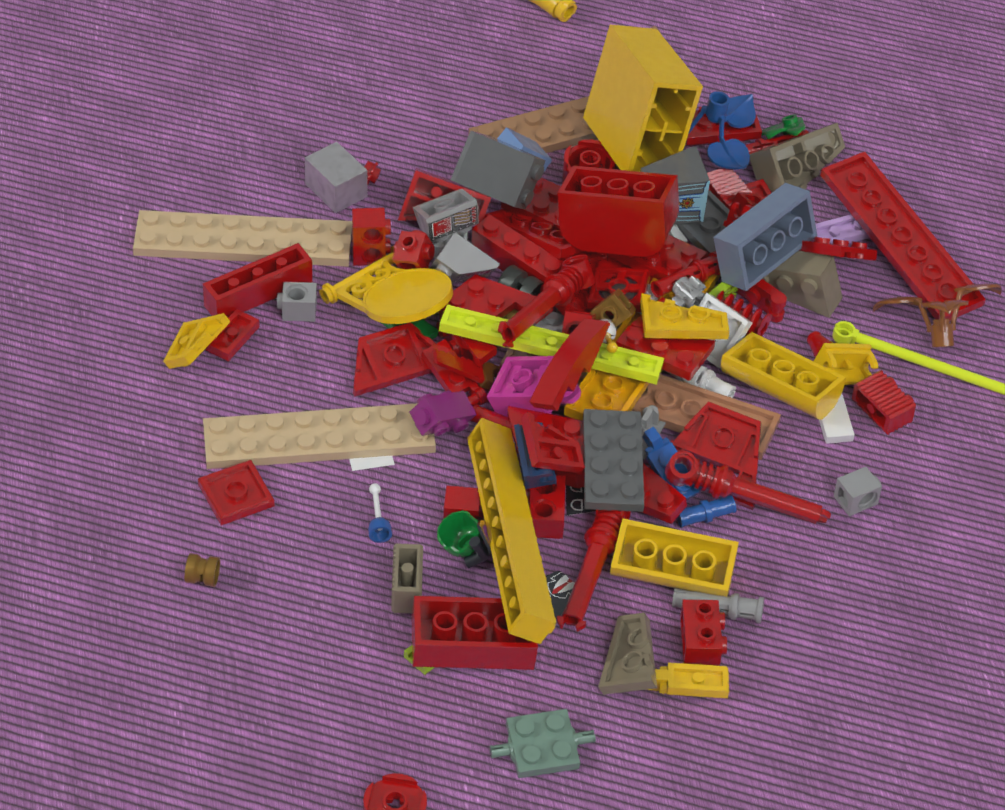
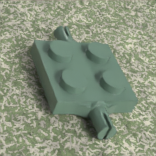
M567 709L506 718V728L509 736L508 743L490 745L489 749L492 759L510 756L515 764L518 778L579 769L578 745L595 743L596 737L594 730L576 733L571 726Z

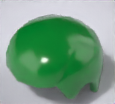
M467 511L451 513L442 520L437 528L439 543L449 554L455 557H466L475 552L469 545L472 537L477 536L483 542V538L477 528L479 520Z

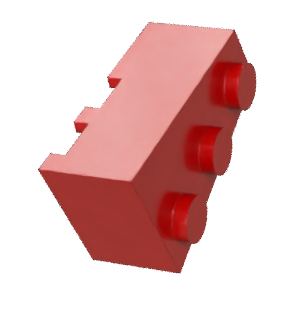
M416 168L400 210L398 221L417 220L413 207L456 190L464 189L476 199L478 204V220L481 222L484 219L491 197L449 179Z

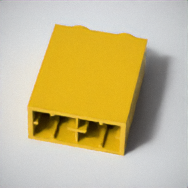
M610 24L583 118L620 170L640 172L642 167L684 150L703 86L657 29Z

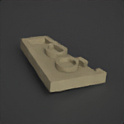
M645 612L618 616L598 686L603 695L657 688L651 626Z

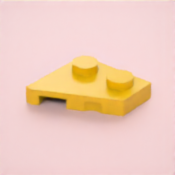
M223 313L184 322L163 362L169 369L190 365L222 332L230 320Z

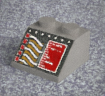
M464 189L456 190L413 207L420 231L425 232L432 243L442 242L447 239L448 235L455 232L458 234L468 232L472 229L473 225L479 224L477 201Z
M455 232L444 245L429 269L445 273L450 278L451 283L454 284L466 282L475 274L488 278L497 269L499 263Z

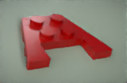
M475 274L453 290V296L447 305L503 318L514 309L520 311L536 296ZM446 306L438 311L441 316H443ZM553 308L540 318L536 324L553 312ZM459 336L466 351H470L473 355V361L479 367L497 354V346L494 344Z
M708 401L687 423L678 437L671 442L678 452L688 451L695 457L718 466L729 465L728 469L738 473V478L757 484L761 421ZM733 496L736 504L751 510L754 509V503Z

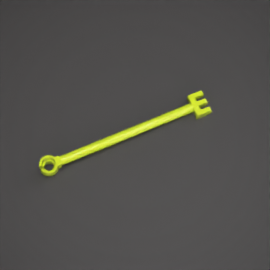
M840 321L835 324L832 336L836 343L870 344L872 349L1005 395V384L860 333V330L855 329L854 325L850 322Z

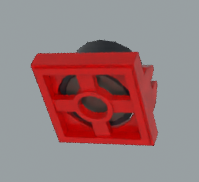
M596 267L594 273L596 282L591 286L587 301L589 310H593L595 306L620 288L636 308L635 312H642L640 303L641 293H647L650 280L649 269ZM605 311L610 319L614 318V314L611 311Z

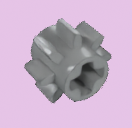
M694 276L690 278L682 277L672 288L673 293L676 295L672 300L676 301L675 304L677 306L690 308L694 305L698 306L705 296L702 291L706 286Z

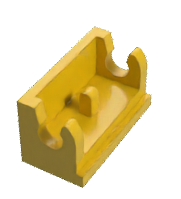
M824 343L814 359V362L845 376V385H854L872 375L869 372V364L872 369H878V362L871 351L872 347L870 344Z

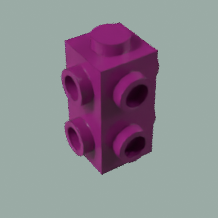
M450 390L439 395H432L431 393L423 395L417 400L418 404L409 411L415 426L422 436L431 434L440 436L449 431L454 433L461 432L469 426L468 422L477 415L464 391L451 392Z

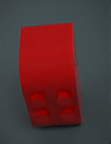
M572 166L557 192L560 229L566 241L577 249L597 252L602 255L618 254L625 257H648L656 254L663 247L679 214L678 175Z

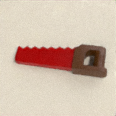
M437 348L433 350L434 362L437 365L480 383V387L489 391L495 381L494 377H497L501 369L498 365L491 362H486L479 367L470 359L460 358L456 354L453 356L450 352L445 353Z

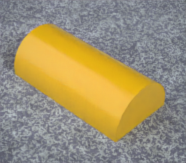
M753 332L724 353L721 359V370L723 373L819 420L824 419L835 407L846 381L845 376Z
M622 519L610 575L687 591L728 597L739 542Z

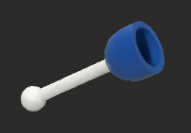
M373 483L370 485L369 491L373 494L376 518L369 523L368 533L370 540L376 543H383L392 537V527L388 520L381 517L379 502L381 488L378 484Z

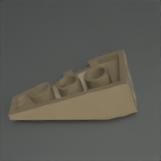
M837 122L751 153L750 162L756 180L764 179L772 192L784 183L806 189L808 187L807 184L820 174L819 171L826 164L831 163L845 148V144Z

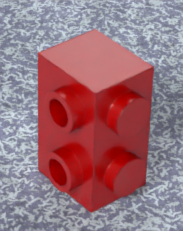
M683 599L680 614L683 663L720 666L722 654H727V637L721 635V630L725 629V612L719 611V600Z

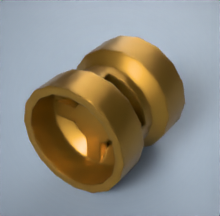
M190 553L185 566V583L195 584L202 581L206 586L215 587L220 573V557L210 556L205 559L201 558L199 554Z

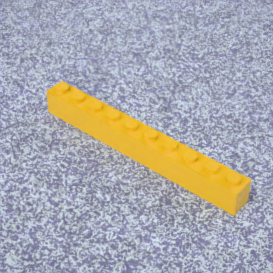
M481 418L467 437L508 632L517 637L541 644L546 636L553 632L556 618L515 443L510 428Z

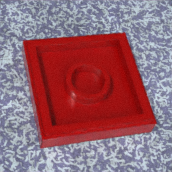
M252 460L198 478V485L221 526L275 506V500Z

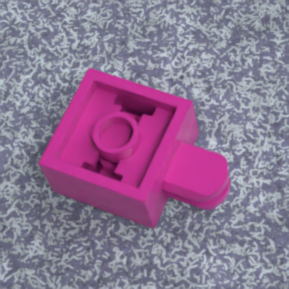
M554 356L506 357L487 395V399L494 412L507 416L508 406L552 414L553 410L534 408L529 401ZM578 384L574 392L566 391L561 404H573L579 399L581 389Z

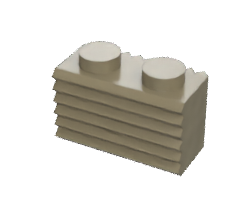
M396 543L393 546L391 611L394 613L412 614L414 596H422L423 546L421 544Z

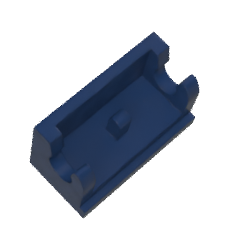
M520 424L514 425L525 489L557 484L555 470L532 467L523 427Z

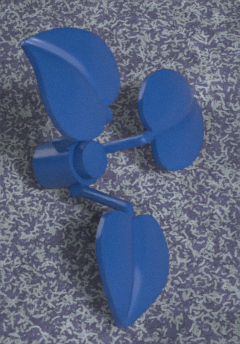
M712 92L707 106L703 105L701 111L693 120L689 133L703 115L706 114L709 121L719 123L720 142H714L709 145L707 150L709 160L722 168L733 170L745 169L750 160L748 148L737 139L725 141L724 123L727 122L735 128L751 126L756 118L753 94L729 98L723 92Z

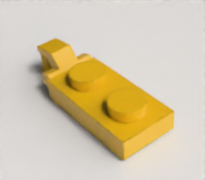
M668 662L667 666L655 669L657 688L646 689L659 691L662 694L667 693V695L728 699V667Z

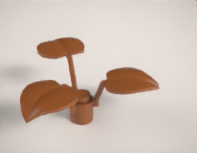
M992 283L962 286L954 289L957 292L956 300H946L944 302L931 301L922 303V298L918 297L887 298L877 302L873 306V312L886 304L906 303L915 305L920 309L927 326V332H931L932 347L954 346L953 331L956 330L959 307L968 305V301L961 300L962 296L975 290H987L1001 295L1002 287ZM931 307L939 310L940 319L933 320V325H931L925 308ZM953 311L950 323V319H945V312L950 314Z

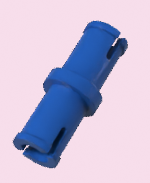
M731 495L709 502L702 500L698 505L685 508L676 519L680 528L702 521L709 523L713 521V518L736 513V503Z

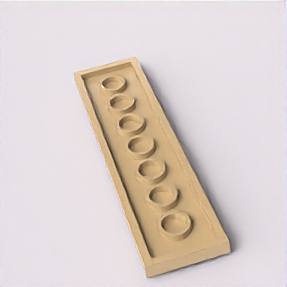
M139 210L133 255L254 262L299 243L312 259V265L349 267L352 221Z
M418 403L203 418L207 469L228 468L248 460H252L255 466L436 453L434 434L425 436L420 434L409 413Z

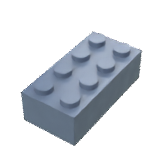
M784 183L713 237L722 282L747 291L802 248L803 240L812 241L814 236L817 237L810 191Z

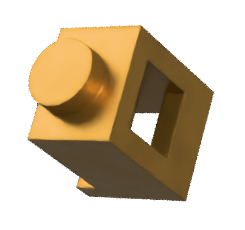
M618 288L595 306L590 313L596 314L595 320L608 319L617 327L632 316L636 308ZM605 311H611L614 314V318L610 319Z

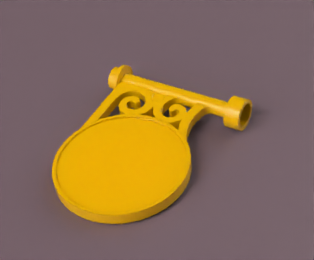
M393 245L391 253L333 286L329 283L323 284L319 293L326 304H334L340 299L366 313L369 318L377 322L403 324L424 319L440 311L451 300L453 287L450 278L441 271L429 268L400 269L392 266L394 264L392 260L394 255Z

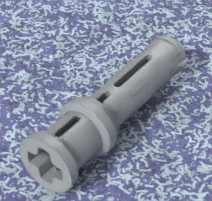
M674 589L673 608H681L683 599L719 600V611L725 612V615H728V618H731V620H736L738 617L752 619L756 623L761 624L764 597H759L758 599L740 597L739 593L724 597Z

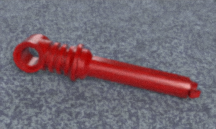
M576 255L562 262L563 269L557 274L549 275L544 280L543 291L507 322H500L498 332H501L502 338L505 340L502 344L504 347L513 348V342L555 305H568L573 300L575 293L595 284L596 281L588 255Z
M688 451L676 452L665 467L666 479L674 486L686 485L691 487L694 484L695 489H698L699 486L701 491L708 489V493L716 500L718 497L725 498L731 495L814 524L817 522L826 523L827 519H830L831 513L826 509H822V506L738 478L732 470L728 469L729 465H717L713 468L714 464L709 463L706 466V461H702L700 464V459H697ZM675 464L685 465L688 473H679L675 468Z
M596 510L592 527L585 532L584 536L588 550L562 616L557 615V623L561 629H563L565 623L576 626V632L586 627V621H583L607 555L615 551L622 519L629 520L631 511Z

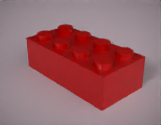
M414 596L412 609L413 667L534 670L538 643L509 634L501 598Z

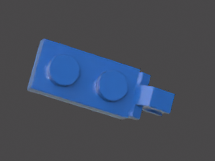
M655 427L646 430L642 438L648 448L644 451L647 455L646 460L653 471L685 496L686 501L701 493L700 486L698 489L694 488V484L691 487L686 485L674 486L666 479L665 467L672 455L678 451L667 437L662 439ZM675 464V468L679 473H688L685 465Z

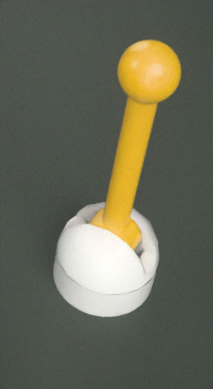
M601 319L610 323L603 343H607L606 348L608 352L615 353L618 346L612 340L616 336V327L612 321Z

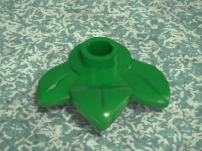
M792 114L783 117L781 123L763 129L762 136L766 135L768 140L780 132H783V135L796 136L806 128L802 117Z

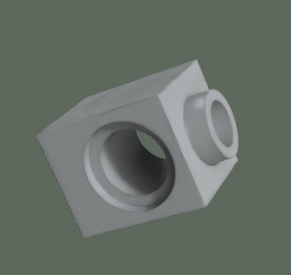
M284 282L283 293H278L277 309H282L283 321L315 322L317 283Z
M863 467L837 478L833 497L848 516H852L878 505L882 485L877 476L873 475L867 467Z

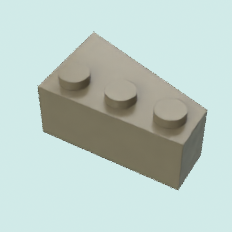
M797 251L762 278L784 293L787 301L830 318L843 298L835 259L831 255Z

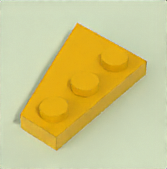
M641 293L640 303L645 338L728 339L729 325L726 312L695 305L690 308L676 306V301L665 299L663 303L650 300L651 295Z

